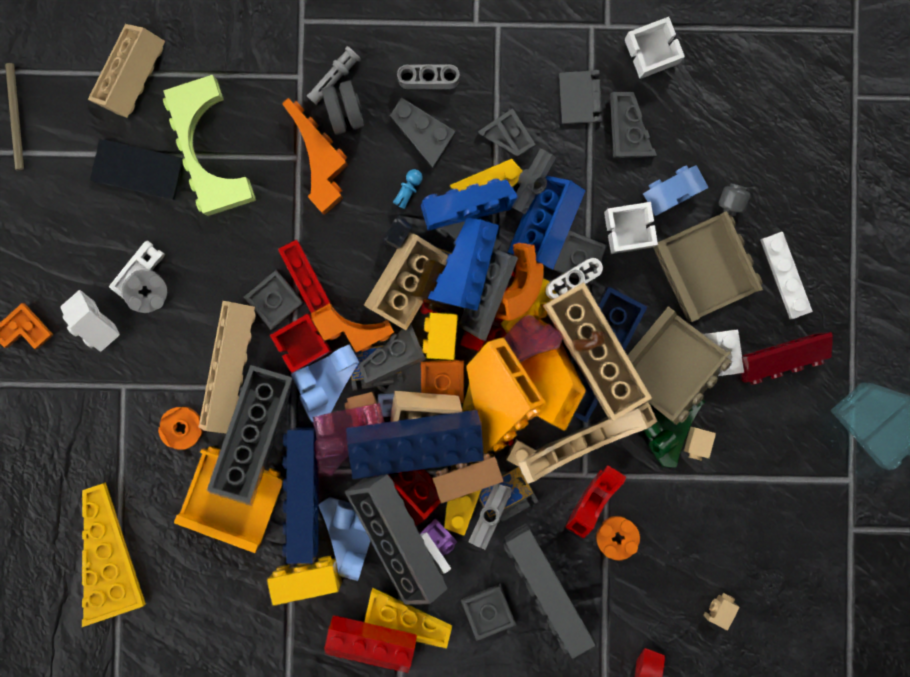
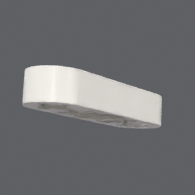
M596 258L583 261L549 282L545 290L546 295L554 300L581 283H588L602 273V263ZM594 264L596 266L594 272H588L585 275L582 272L588 269L590 265ZM571 273H576L579 276V283L577 285H572L569 282ZM565 284L566 287L558 291L560 295L552 293L554 286L557 287Z

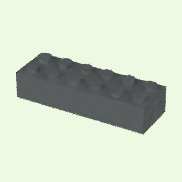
M250 365L208 484L207 492L246 505H253L294 384L292 377Z
M388 474L364 478L345 491L404 604H431L448 589L443 576L439 573L434 563L433 557L429 554L424 544V539L419 535L414 525V520L409 516L404 506V501L399 497L394 487V482Z
M527 523L504 536L506 541L503 543L504 548L510 559L513 557L516 559L514 562L515 568L521 578L526 577V587L531 596H537L535 600L543 616L548 615L546 618L548 625L554 635H559L557 639L564 654L569 653L573 659L594 647L595 644Z

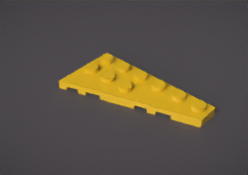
M106 483L82 490V517H84V530L82 531V539H84V550L82 551V585L84 586L82 627L146 605Z

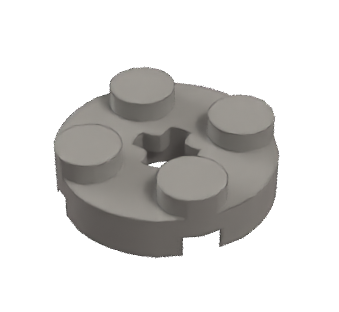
M140 269L131 273L124 281L122 295L130 309L140 313H149L163 306L167 297V287L160 275L152 270ZM142 286H147V289L151 290L147 296L138 293L139 290H142Z

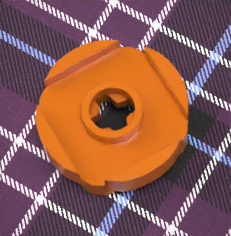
M175 407L165 412L161 418L158 430L163 443L168 447L178 450L194 446L204 433V430L198 428L200 422L199 414L189 407ZM177 423L185 424L184 434L176 431L178 428Z
M612 516L602 522L603 524L596 533V542L606 557L614 560H624L637 552L640 535L637 527L630 520L622 516ZM617 532L624 536L619 544L616 541H612Z

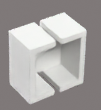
M669 17L628 32L625 38L631 57L636 56L633 63L640 79L678 65L685 57L678 39L673 40L676 33Z
M651 202L609 208L604 212L607 231L612 230L608 235L611 254L652 248L658 245L655 225L646 228V225L654 221Z

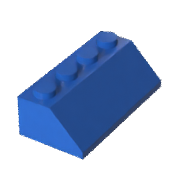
M546 176L547 186L541 194H536L526 214H523L507 253L514 255L513 245L517 243L534 245L536 262L542 263L543 267L553 270L586 190L570 180Z

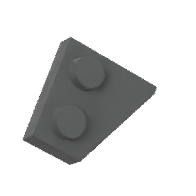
M513 108L478 131L480 135L517 157L536 146Z

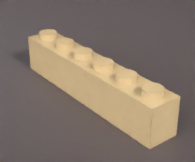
M227 301L222 303L198 427L202 430L227 433L239 399V387L243 383L242 371L243 366L247 362L246 350L247 345L251 341V324L255 320V307Z

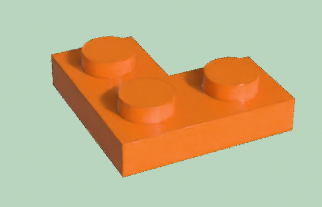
M21 303L0 322V344L4 348L11 346L22 335L34 349H39L53 334L25 303Z

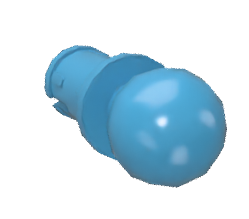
M412 169L408 171L406 175L407 183H401L402 187L393 201L395 205H398L402 200L399 207L406 208L412 194L417 191L414 189V186L422 182L423 177L419 170Z

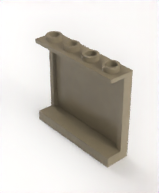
M727 211L662 240L653 247L687 322H693L708 313L763 290L761 287L763 284L762 279L758 273H755L752 267L753 260L749 254H746L743 248L745 245L744 240L740 234H737L734 228L736 226L735 221L731 215H728Z
M667 307L627 355L652 398L647 402L676 425L687 419L690 414V408L693 405L697 406L702 401L703 393L707 388L711 389L718 381L717 376L721 371L725 372L731 366V359L733 358L729 351L726 352L680 318L670 307Z

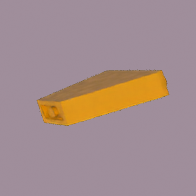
M539 320L518 361L546 402L539 409L540 414L537 416L566 430L586 390L555 328Z
M504 338L488 342L466 366L474 408L478 411L481 422L483 451L485 453L492 450L498 452L506 446L505 442L516 437V432L529 424V419L540 414L539 409L546 404Z

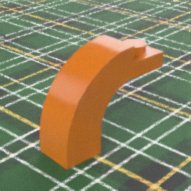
M517 243L513 245L514 256L518 258L515 264L516 274L512 285L504 292L495 315L496 318L508 321L514 320L526 313L538 297L542 286L544 269L542 263L536 262L535 248L531 244Z

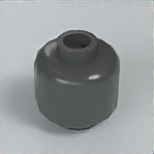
M730 183V186L723 188L719 200V206L724 208L723 213L727 211L729 215L736 216L737 212H745L750 198V193L746 191L747 187Z

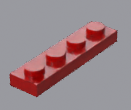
M296 239L279 248L278 251L310 312L313 313L331 304L299 241Z

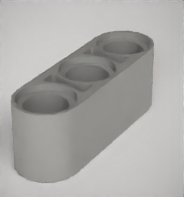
M450 64L403 65L397 72L399 84L404 89H453L459 84L460 80L458 68ZM405 73L413 75L410 81L402 80V76ZM426 73H431L435 77L431 81H426L423 79V76ZM447 73H453L456 78L453 81H447L444 76Z

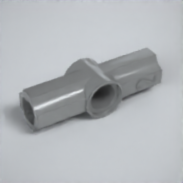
M501 484L493 486L488 500L480 513L469 543L484 550L487 549L512 493L511 489ZM489 510H493L496 513V519L493 522H487L485 519V513Z

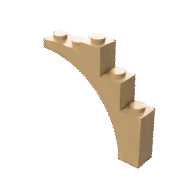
M646 402L614 421L605 417L593 425L576 430L567 437L545 444L518 464L528 484L588 452L628 435L648 429L657 420L649 402Z

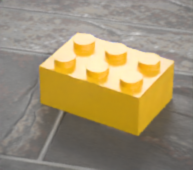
M430 313V318H425V331L429 332L428 340L423 342V353H427V358L454 360L457 315Z
M331 556L319 558V562H314L313 564L297 563L298 566L289 568V565L277 567L276 571H273L267 579L272 605L338 592L342 579L338 574L336 558L331 559Z

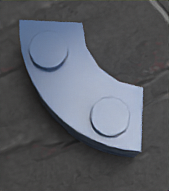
M686 165L675 171L677 175L664 182L657 180L649 185L650 190L643 193L647 202H651L652 211L655 216L708 188L697 165L688 168Z

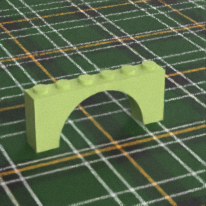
M210 75L164 90L166 98H163L165 108L167 111L170 110L172 116L169 119L171 127L178 134L176 143L179 150L184 153L183 165L186 171L190 172L192 179H189L192 191H196L198 199L195 201L199 212L209 216L256 201L248 178L225 179L211 175L200 165L194 152L193 135L199 119L211 106L224 100L217 79Z

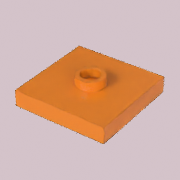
M464 360L422 361L421 393L459 396L460 403H464Z

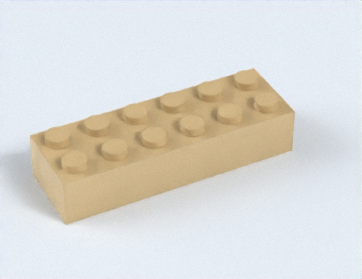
M584 282L543 305L609 420L614 421L652 399ZM602 331L604 333L605 342L602 346L592 350L574 351L573 340L592 339V332Z

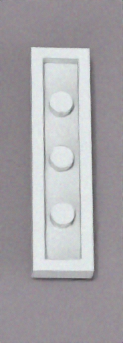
M783 232L761 239L760 241L789 318L794 319L812 312Z

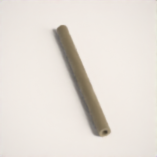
M7 63L5 67L15 170H24L15 66L13 63Z

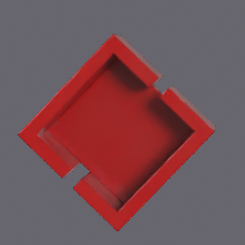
M308 313L270 335L279 352H288L282 358L291 373L310 365L332 352L327 341L323 340L321 334H317L319 331L312 320L311 314Z

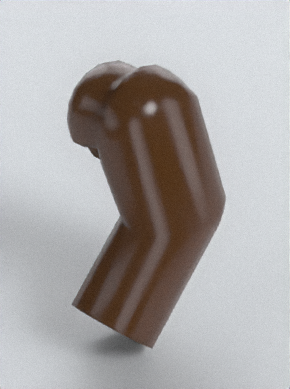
M602 331L592 332V339L573 340L574 351L592 350L602 346L605 342L604 333Z

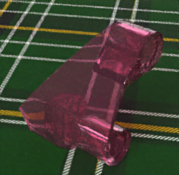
M526 315L520 319L504 337L520 363L538 353L559 348L563 338L562 334L551 325L542 324L533 315Z
M380 403L313 417L317 437L314 447L319 470L332 476L349 455L346 428L384 423Z

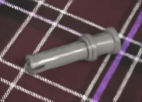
M347 46L345 48L346 51L341 57L333 61V67L313 90L306 95L314 104L317 105L323 98L322 90L320 92L319 90L330 78L332 79L325 87L334 86L343 75L349 74V69L357 61L360 62L361 58L350 47Z

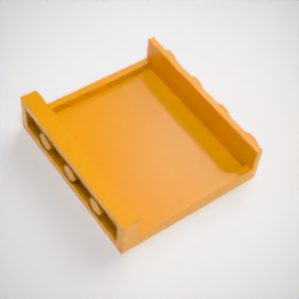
M212 446L201 449L200 453H202L181 512L176 515L174 523L256 553L260 548L282 489L283 479L286 477L281 476V472L269 468V471L264 470L252 506L216 496L206 490L220 449Z

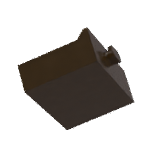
M427 260L416 290L411 296L429 304L428 309L439 313L441 310L461 318L464 307L428 299L431 291L434 292L439 274L443 273L446 266L435 260Z

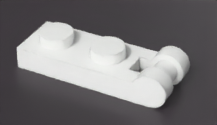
M149 241L144 242L110 284L109 288L123 298L122 285L131 273L140 269L153 270L164 258L165 254L160 250L154 249L153 244ZM146 254L151 256L148 262L143 259Z

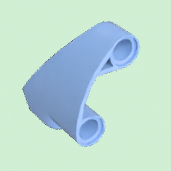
M350 344L336 350L326 358L291 374L301 394L300 400L313 423L326 424L341 392L359 363Z
M329 497L318 506L331 538L339 576L358 581L370 539L351 503Z

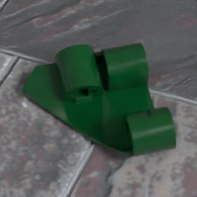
M704 398L697 406L693 405L689 410L690 414L687 419L682 423L679 422L677 425L656 408L652 410L657 422L643 431L651 441L649 443L650 449L662 467H677L682 445L696 414L705 403Z

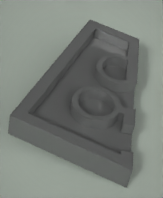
M612 92L610 97L613 158L657 156L655 149L651 146L648 130L644 127L642 114L634 92Z
M402 97L390 115L420 154L428 161L429 165L434 168L455 135V131Z
M411 323L407 330L402 329L399 333L393 334L383 347L377 348L358 365L367 386L426 360Z

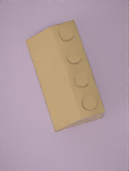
M125 24L88 100L127 118L134 110V103L138 95L144 90V83L147 77L153 72V65L157 57L162 54L165 41L145 28Z
M409 232L401 247L396 250L364 306L407 330L423 301L411 296V294L416 290L427 260H435L445 265L449 255L416 234Z

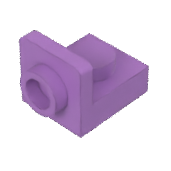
M436 519L421 532L424 534L428 533L442 556L450 553L457 543L453 536Z

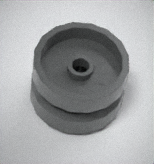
M351 80L340 83L339 89L342 96L338 98L336 89L333 86L322 88L327 112L336 135L347 131L345 121L347 117L354 130L365 127L361 115L363 113L361 104Z

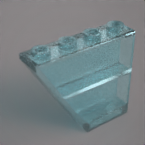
M862 382L830 410L881 468L893 470L902 463L901 460L906 455H910V396L872 383Z

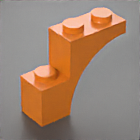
M331 304L311 313L312 320L324 341L328 339L334 340L344 331L355 352L360 350L361 352L366 351L372 347L373 343L379 340L380 342L385 341L394 333L389 320L367 325L354 323L338 314Z

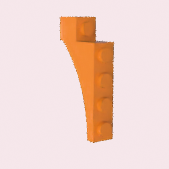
M288 98L282 104L297 124L309 155L311 194L308 195V198L325 215L343 199L340 194L342 189L334 181L332 183L330 181L348 166L345 161L347 157L339 148L335 150L331 146L333 141L325 132L322 135L317 130L318 124L311 117L307 119L302 114L305 111L297 101L293 103Z

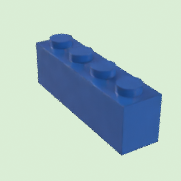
M493 179L485 185L472 184L466 187L465 190L458 191V189H452L447 191L445 195L437 196V194L426 196L425 200H422L421 209L427 230L429 231L465 222L467 218L476 219L508 211L512 208L518 197L507 180Z
M466 219L455 241V249L452 254H449L446 260L447 265L443 273L439 274L434 292L431 291L428 299L478 311L499 225L479 219Z

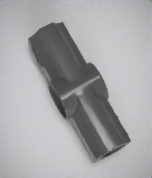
M540 148L530 168L522 171L519 176L518 182L520 187L516 192L518 198L512 208L526 214L536 194H541L547 186V179L545 177L553 165L556 156Z

